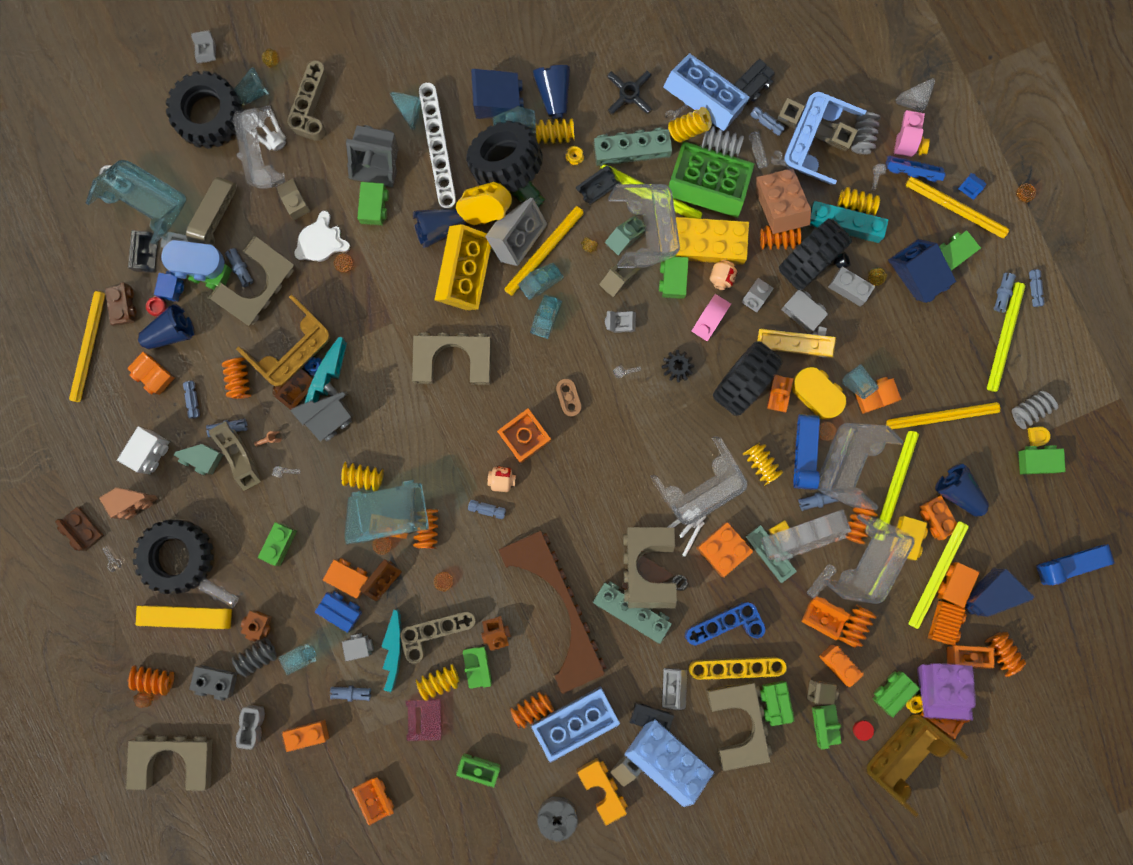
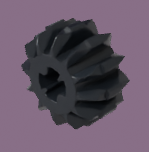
M676 350L675 356L672 352H669V358L664 357L663 361L667 364L662 365L661 368L668 369L663 375L671 374L669 381L676 377V382L680 383L681 377L686 381L688 379L687 375L693 374L690 369L694 368V364L688 363L692 360L691 356L687 359L685 358L687 352L684 351L682 356H680L679 350ZM675 362L682 364L680 371H678V368L677 370L674 369Z

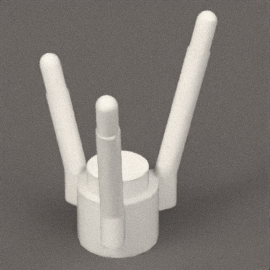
M268 106L267 110L277 133L275 131L270 132L255 112L252 115L267 133V141L253 130L250 133L266 145L270 151L273 149L275 152L284 147L286 137L283 135L271 108Z
M695 507L692 511L688 510L682 517L668 526L675 527L688 518L686 520L688 525L680 534L681 538L691 527H696L682 554L684 557L690 550L700 528L705 524L703 520L706 516Z

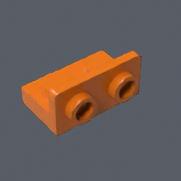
M941 495L919 506L921 509L920 514L924 521H928L931 527L930 532L935 539L944 540L953 533L957 522Z

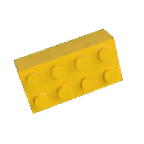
M673 217L670 230L669 256L688 257V261L712 263L726 260L733 264L744 265L747 260L749 222Z
M462 224L449 226L435 301L464 310H478L491 245L485 237L487 233Z

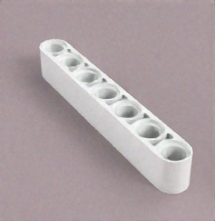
M424 83L419 88V95L438 201L441 209H456L457 200L438 95L433 84ZM428 91L433 92L429 97L424 96ZM431 109L436 110L432 115L427 114ZM433 127L439 128V131L436 133L430 132ZM436 145L443 146L439 151L433 150ZM439 163L446 164V166L443 169L437 168V165ZM442 181H448L449 185L447 187H441L440 183ZM445 199L453 200L450 205L443 204Z

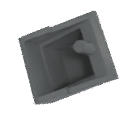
M357 125L353 139L346 140L349 179L370 183H384L386 187L393 188L397 174L395 164L398 154L395 134L387 129L377 130L368 125Z
M330 382L324 388L331 397L316 403L310 401L291 410L302 425L305 424L319 441L324 439L329 441L338 434L335 430L339 427L344 429L353 422L350 418L354 415L342 401L348 395V392L338 393Z

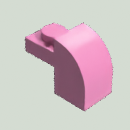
M908 110L904 112L902 127L897 135L894 154L914 156L922 139L924 130L922 126L925 114Z
M715 294L691 332L708 341L731 303Z

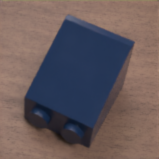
M471 69L473 106L476 119L521 116L520 109H524L523 98H520L519 91H523L522 79L518 80V73Z
M917 239L888 259L893 269L918 301L930 302L935 299L936 295L948 290L956 282L937 243Z
M993 568L972 589L964 608L971 615L988 617L1031 601L1034 596L1007 569Z

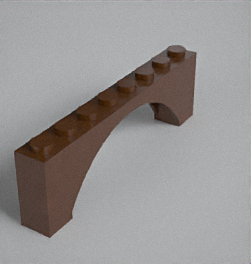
M539 531L499 549V553L506 568L509 566L519 567L540 576L555 588L566 605L571 623L570 646L561 669L558 673L554 674L560 691L563 694L605 675L604 669H606V665L602 658L598 659L596 655L598 647L595 641H590L588 637L590 630L587 623H582L580 616L583 615L578 604L574 605L571 599L575 596L571 587H566L563 581L567 578L563 569H558L556 562L559 560L555 551L551 552L548 544H551L547 533L542 534V531Z

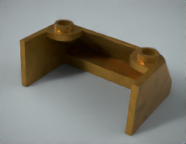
M293 295L289 298L306 316L300 323V328L305 336L279 361L272 356H266L257 362L245 349L239 346L236 348L270 384L277 387L285 385L330 338L328 330Z
M915 714L911 715L872 758L867 765V773L902 806L917 817L919 814L906 802L911 796L912 790L905 780L930 752L936 757H944L952 749L965 760H967L968 756L949 737L922 716Z

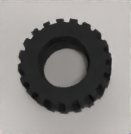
M199 71L192 73V76L186 74L181 82L177 80L174 83L176 87L170 89L168 93L170 98L166 99V105L169 107L166 109V115L169 117L168 121L186 142L189 144L193 143L195 147L201 148L204 146L206 149L212 148V145H216V147L222 146L224 141L228 143L232 140L230 137L239 132L237 127L242 126L243 120L240 118L244 116L243 104L237 92L225 78L222 79L216 73L212 75L210 71H203V74H200ZM209 96L219 98L220 110L213 120L204 124L191 122V109L199 99Z
M506 121V123L499 122L495 126L487 127V130L481 131L478 137L472 140V145H469L467 151V165L479 186L496 182L504 186L509 192H516L519 188L527 186L529 181L532 182L535 179V174L539 173L543 162V153L534 133L527 125L516 121L514 123L512 121Z
M828 218L780 264L779 272L797 290L802 291L852 243V238L834 219Z
M755 341L717 386L713 393L714 400L733 415L740 416L751 406L777 374L783 363L782 358L761 341Z
M163 520V522L152 524V528L145 529L143 531L144 536L139 537L136 541L139 543V546L134 547L133 553L136 554V559H133V565L138 567L135 570L137 576H142L140 581L144 585H149V589L159 591L161 594L185 593L190 591V589L200 586V582L205 581L208 577L206 573L211 571L213 567L210 565V561L214 560V555H211L210 551L213 549V545L208 543L209 536L207 533H202L203 529L199 526L182 520ZM172 538L182 540L189 551L188 565L178 575L167 574L159 563V552L162 545Z

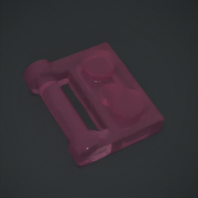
M441 699L427 701L406 700V707H408V734H406V740H441ZM416 707H421V734L416 733Z

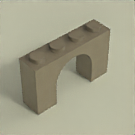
M787 98L777 121L796 129L805 106ZM822 119L814 138L845 152L850 148L858 130L841 122L834 124Z
M255 236L243 252L263 267L266 273V284L263 290L253 297H242L219 282L208 297L248 326L255 324L260 317L258 315L262 308L266 309L270 304L271 300L269 298L271 295L278 293L282 287L280 283L284 278L288 279L294 271L292 269L294 264Z
M419 333L418 336H413L412 382L414 384H434V362L436 356L445 348L458 347L467 352L470 357L471 385H490L491 338L487 337V334H476V337H469L465 333H458L457 336H449L448 333H438L437 336H430V333Z
M628 527L627 534H623V546H627V552H624V564H627V571H624V583H628V590H624V602H628V608H675L677 603L676 583L648 582L639 575L636 568L638 560L647 553L674 552V527Z
M750 681L706 690L712 712L729 708H741L748 712L752 720L751 734L744 742L718 748L723 771L770 762L769 756H772L770 744L766 743L765 737L768 736L766 724L763 725L761 717H764L763 706L759 705L758 697H761L759 686H755V683Z
M147 735L135 736V739L128 741L126 790H147L152 787L153 764L156 756L162 750H172L181 755L186 764L185 790L206 791L211 787L213 740L206 739V736H195L194 739H187V736H175L174 739H167L165 735L155 736V739H148Z

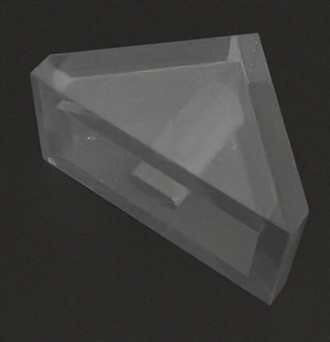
M934 78L901 93L895 100L896 103L923 112L928 105L935 84Z

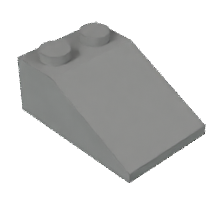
M529 198L505 215L504 218L495 222L485 237L500 262L518 266L547 226V223L535 200Z

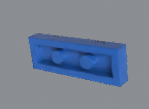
M888 156L886 160L887 169L893 173L904 172L915 178L922 176L933 182L937 180L943 181L945 177L943 167Z

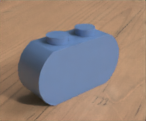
M172 240L166 244L162 251L163 265L178 278L186 279L187 276H192L195 280L206 281V278L214 279L218 277L224 268L223 255L213 245Z

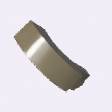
M227 422L210 429V436L227 458L234 479L242 490L245 491L260 483L256 466L235 429L232 430Z

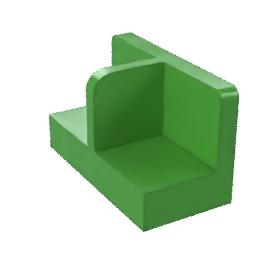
M486 646L463 650L469 688L492 686Z
M831 704L812 707L817 746L820 749H828L829 745L841 744L839 730L841 724L838 723L836 706Z

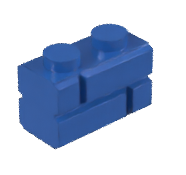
M333 591V593L327 592L315 613L345 632H351L362 614V611L359 610L360 606L352 601L347 603L343 600L344 596L336 591Z

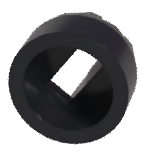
M843 252L834 260V263L838 268H847L850 266V259L847 253Z
M677 575L673 578L672 583H676L677 591H684L688 587V580L685 576ZM684 580L685 582L678 588V584Z

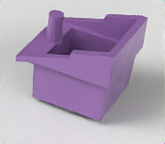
M931 664L917 667L924 717L973 720L972 708L975 707L973 666Z

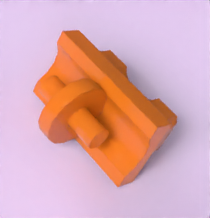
M779 375L773 377L767 409L786 413L793 378Z

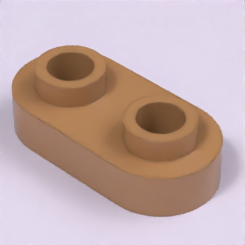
M563 379L556 386L558 398L564 414L574 417L580 413L581 403L575 384L569 379ZM568 386L570 390L565 393L562 391V388ZM570 404L575 405V409L573 411H570L568 409V406Z

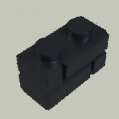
M758 59L734 83L735 87L750 97L746 105L751 101L755 103L762 95L760 92L764 88L768 90L775 82L773 80L775 72L761 59Z

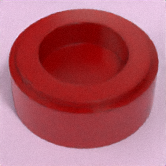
M152 297L146 303L147 312L155 317H158L167 309L166 302L159 297Z
M859 720L853 726V733L856 738L867 741L873 736L874 728L868 721Z

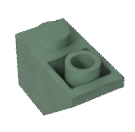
M633 216L616 227L605 243L617 255H620L648 228L640 219Z
M204 444L176 451L174 456L179 458L178 462L185 466L191 464L196 467V472L204 476L206 473L213 475L224 455Z

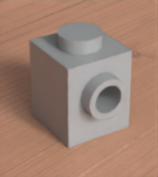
M362 633L351 635L350 640L342 642L346 661L372 655L371 651L374 650L372 640L368 636H362Z

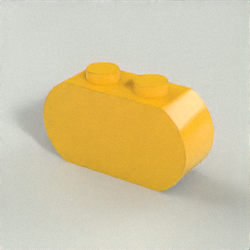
M491 182L466 189L463 196L456 203V210L459 216L469 224H486L489 221L501 220L505 217L506 211L512 203V197L504 186Z
M813 367L803 369L793 378L792 393L815 415H819L820 419H832L842 413L846 405V397L842 393L843 389L838 384H833L828 379L827 373L823 370L819 371Z

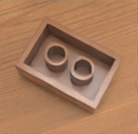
M793 168L756 177V193L773 234L810 225L811 208Z

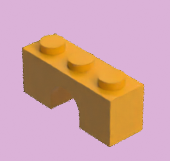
M596 758L578 768L577 773L586 790L594 786H600L605 790L606 796L596 804V808L605 825H608L626 815L625 808L628 806L623 796L619 797L615 790L618 787L613 778L609 780L606 774L608 769L604 761L600 762Z

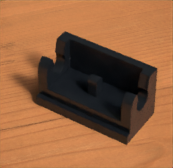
M606 165L575 188L583 195V200L591 205L619 186L621 182L613 169Z
M131 231L128 268L134 272L155 273L158 235L147 231Z
M635 701L629 723L644 727L645 724L656 720L669 732L674 715L673 713Z

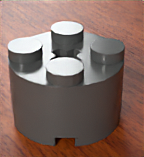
M550 797L541 804L538 812L537 823L540 832L546 838L555 842H560L570 837L577 826V812L574 804L565 797ZM554 815L556 817L561 816V821H554Z

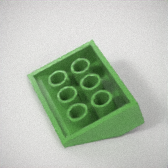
M683 142L666 196L738 218L745 200L754 163L735 157L731 158L729 155H723L713 150L709 151V149H702L700 146Z

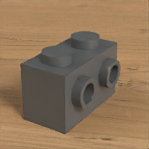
M204 665L195 666L189 690L195 691L196 695L207 696V694L214 695V699L226 700V698L233 696L238 673Z

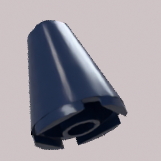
M553 65L550 68L544 69L542 67L533 70V76L548 116H552V119L563 118V114L567 113L570 66Z
M456 209L416 210L413 212V219L417 218V223L414 225L420 244H424L423 248H427L446 238L449 226L465 225L467 223L459 216Z
M173 304L139 333L138 342L143 348L153 349L190 340L193 338L191 336L195 334L194 326L189 317L185 318L183 315L184 309L177 304Z
M964 464L956 465L947 471L949 475L945 478L941 476L935 486L936 491L940 495L975 517L983 516L987 513L989 503L967 466Z

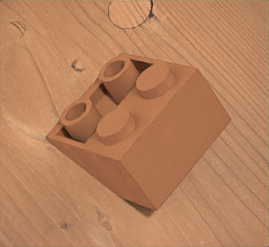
M115 488L99 499L110 518L129 520L136 516V512L140 509L145 510L151 507L153 501L157 500V497L130 489Z

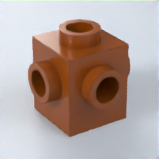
M250 610L248 616H245L241 622V633L246 635V639L255 642L256 640L263 639L264 636L267 637L271 629L269 624L272 616L257 610Z
M501 616L482 621L484 632L481 633L484 644L488 643L490 651L509 646L508 637H511L508 625L504 626Z

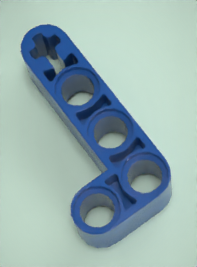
M799 414L794 488L818 489L820 475L819 471L816 470L819 415Z
M1104 544L1038 564L1036 568L1042 585H1056L1066 582L1067 578L1112 565L1115 561L1109 544Z
M743 602L689 627L685 631V639L692 645H699L739 625H743L749 636L761 638L765 633V626L756 607L752 603ZM745 606H750L752 610L749 616H744L742 613V609ZM732 614L734 621L732 624L727 625L724 620L725 616ZM710 622H714L717 626L713 633L707 631V625ZM753 624H758L760 627V631L757 634H752L750 630ZM702 626L703 632L706 634L705 637L701 633L696 636L697 640L689 638L692 635V631L695 633L701 632L699 627Z

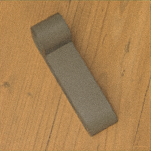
M311 61L308 64L287 120L288 125L295 134L315 141L322 140L326 133L322 123L318 119L313 118L327 79V72L319 61ZM309 87H315L312 92H307ZM303 104H308L306 109H300ZM302 121L300 126H294L295 122ZM314 127H319L317 132H312Z
M216 177L213 180L187 228L186 237L188 242L214 246L215 239L213 233L235 194L236 183L220 177Z
M465 611L404 628L401 632V640L407 661L415 664L424 658L425 649L423 641L471 629L477 621L475 614ZM465 615L468 618H472L468 626L467 623H461L458 629V622L455 617H458V621L463 620ZM445 620H451L453 622L452 630H446L444 628L443 624ZM426 625L434 627L433 635L425 633ZM408 630L415 632L414 640H409L406 637ZM412 649L419 650V659L411 657Z

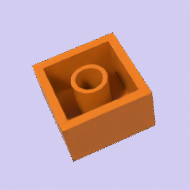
M526 409L497 431L520 463H523L551 442V438L529 409Z
M728 522L721 525L696 547L721 577H725L753 553L752 549Z

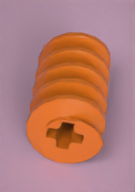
M766 225L764 230L761 228L760 233L762 250H764L766 244H768L770 250H772L773 244L776 245L777 250H779L781 244H783L784 249H787L788 244H791L792 249H795L796 244H801V228L773 234L770 227Z
M243 357L232 358L222 363V367L227 368L223 370V374L227 375L224 378V382L229 383L225 385V389L229 390L226 393V397L232 399L251 397V395L245 394L246 391L250 390V387L244 386L249 380L243 379L244 376L248 375V372L242 371V369L247 367V365L241 364L242 361L246 360Z
M856 501L860 508H853V512L857 515H850V519L854 522H847V526L850 529L843 530L847 535L843 537L855 543L865 545L861 538L868 537L864 532L865 530H872L868 523H875L871 516H878L874 511L877 508L865 502Z
M419 509L420 511L414 513V516L419 517V519L414 521V524L419 525V527L414 528V531L419 533V535L413 536V539L419 542L413 544V547L435 548L432 545L438 543V541L432 539V537L437 536L438 533L434 532L433 529L438 528V525L434 524L433 521L438 520V517L433 516V514L437 513L438 510Z
M858 605L856 606L859 609H852V612L856 615L850 616L849 620L852 623H845L849 630L841 631L845 637L838 638V640L853 648H856V646L863 647L859 640L867 639L863 635V632H870L866 625L873 626L869 619L877 618L874 613Z
M1000 632L991 636L985 642L992 643L988 648L996 649L994 656H1000L996 662H1004L1001 670L1008 669V672L1005 674L1008 677L1020 672L1024 668L1026 661L1021 659L1022 655L1020 652H1016L1018 648L1012 645L1013 640L1008 638L1009 633Z
M133 665L129 673V688L133 691L153 692V694L157 695L160 693L166 696L172 688L174 672L171 671L169 676H167V671L163 670L162 674L159 675L160 671L156 669L152 674V668H148L146 673H144V667L141 666L137 671V666Z
M538 692V699L531 696V703L524 700V707L518 703L517 711L512 707L510 708L512 717L519 729L520 725L523 728H527V721L531 725L534 724L533 717L538 721L541 720L540 713L547 717V710L551 713L555 712L547 694L545 693L543 696L540 692Z

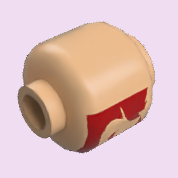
M721 260L713 266L710 280L715 288L725 290V288L733 286L737 269L732 262Z
M494 467L492 471H489L488 486H491L492 491L509 492L511 486H515L516 475H512L510 468Z

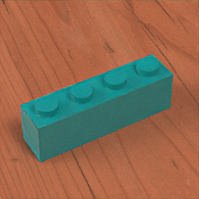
M814 201L810 206L811 218L809 226L818 228L825 220L831 218L852 237L879 243L885 237L888 219Z

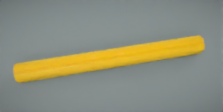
M915 177L908 179L907 187L995 235L1005 238L1009 233V228Z
M576 206L508 283L505 291L512 296L579 220L583 215L581 208Z
M100 291L94 292L69 397V400L74 402H80L82 399L106 296L105 293Z
M996 402L887 420L886 425L888 430L994 414L1000 412V405Z

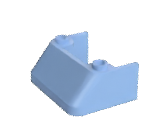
M821 92L813 93L806 102L784 156L785 163L803 174L831 185L836 184L837 180L817 173L818 161L807 153L822 118L834 121L840 117L842 110L862 116L865 115L866 110Z

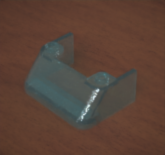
M119 160L93 179L86 200L87 205H90L98 198L109 204L121 200L152 219L150 221V228L154 231L150 243L155 244L171 228L185 205L186 197L127 160Z

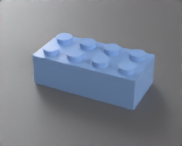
M690 53L671 71L663 86L694 110H699L700 107L707 108L712 123L723 131L741 113L750 98Z
M600 686L561 707L554 713L548 714L547 717H543L539 721L537 720L531 727L549 762H552L618 726L620 723Z
M656 720L644 725L624 754L683 807L695 803L714 773Z

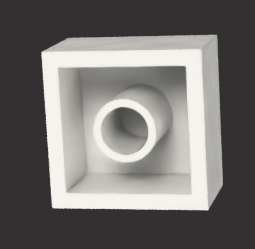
M137 427L117 461L136 472L150 474L157 469L160 457L164 456L168 451L170 441L151 430Z

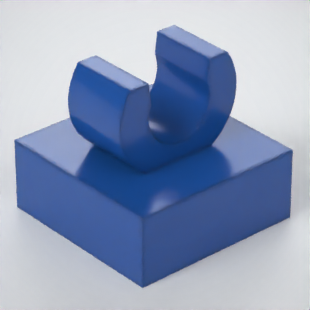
M971 173L958 189L974 200L984 189L986 183Z

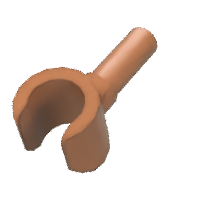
M270 431L264 439L254 442V445L257 447L268 442L279 443L282 439H276L275 436L280 432Z

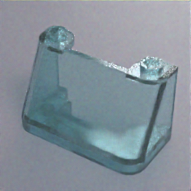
M414 480L402 482V486L363 494V491L351 493L352 496L348 497L344 536L346 544L363 543L399 534L429 530L422 484H414Z

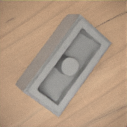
M664 668L662 708L685 709L687 670Z

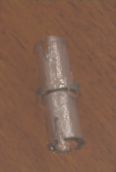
M204 579L198 588L212 596L215 601L219 600L231 608L236 605L239 599L238 596L226 591L225 587L217 586L207 579Z

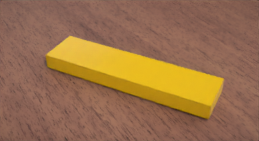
M759 329L757 341H761L774 351L833 357L836 337Z

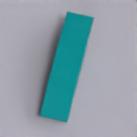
M338 337L319 365L309 387L305 403L310 401L316 403L319 401L320 395L327 396L328 392L324 386L331 382V378L339 379L347 345L343 337Z
M398 609L393 611L382 644V648L388 649L383 669L390 671L384 690L388 692L394 691L402 653V623L400 610Z

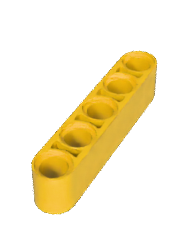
M139 605L136 608L135 625L231 629L232 609Z
M778 657L694 660L689 665V673L699 680L781 676L786 671V663ZM779 661L781 667L778 671L774 672L772 664ZM755 662H760L761 664L759 672L752 671V665ZM735 663L742 665V670L739 673H734L732 670ZM698 664L702 665L703 672L699 675L694 674L693 668ZM716 664H721L723 668L719 674L713 672V667Z

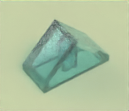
M251 68L234 89L243 105L269 94L255 68Z
M397 92L390 93L394 104L411 130H414L421 106L419 97Z
M861 364L846 374L842 380L843 385L863 400L879 389L878 385Z

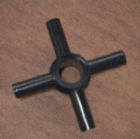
M646 70L635 82L628 81L624 83L612 71L609 72L607 78L620 89V98L607 111L613 115L624 103H635L648 115L652 108L639 97V88L652 76L651 73ZM631 90L634 94L629 96L625 94V91Z

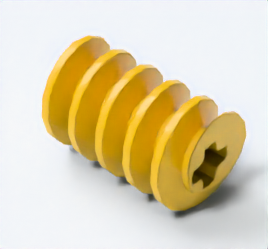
M700 107L699 110L696 109L693 113L689 112L687 115H682L681 118H676L675 121L671 120L668 128L671 136L677 142H684L691 137L709 131L712 120L707 108Z
M570 118L568 124L565 119H562L561 124H559L557 119H555L553 125L550 119H547L546 125H544L543 120H540L538 125L536 124V140L538 144H540L541 138L545 144H547L549 138L552 143H555L556 138H558L559 143H562L563 138L566 139L567 143L570 142L571 137L574 140V121L572 118Z
M846 187L840 193L837 207L844 205L845 209L851 207L853 211L858 209V212L863 213L865 211L866 214L870 215L872 213L875 216L879 207L880 197L876 195L872 199L871 193H868L865 197L864 191H861L858 195L857 189L850 193V187Z
M758 443L744 452L743 455H750L747 462L754 461L751 468H758L755 474H762L760 482L767 481L766 484L781 476L783 471H776L779 464L772 465V462L775 460L774 457L767 458L771 452L763 451L766 444L759 445Z
M344 462L341 472L342 485L347 486L349 483L350 487L354 488L357 484L358 489H362L365 486V490L369 491L372 487V490L377 492L383 480L384 469L377 473V468L375 467L370 472V468L367 466L363 471L361 464L355 469L354 463L348 468L347 462Z
M450 664V671L443 667V674L436 670L435 677L430 672L428 680L421 676V682L419 683L416 679L420 695L425 701L429 700V694L432 698L436 697V691L442 695L444 692L443 688L447 692L451 691V686L454 689L458 688L459 677L453 664Z

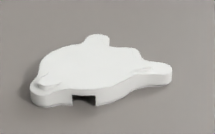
M320 212L317 221L307 226L300 233L295 250V257L298 260L321 262L330 258L336 252H348L350 250V244L340 237L341 231L339 227L329 228L330 215L328 212Z

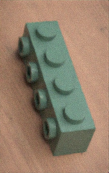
M656 128L650 132L638 130L633 134L621 132L617 133L616 136H608L606 134L597 136V138H594L596 166L671 157L672 147L669 129Z
M611 581L609 584L604 582L593 603L660 644L672 624L668 621L669 617L661 612L658 615L651 611L653 608H628V602H624V594L618 591L620 587Z

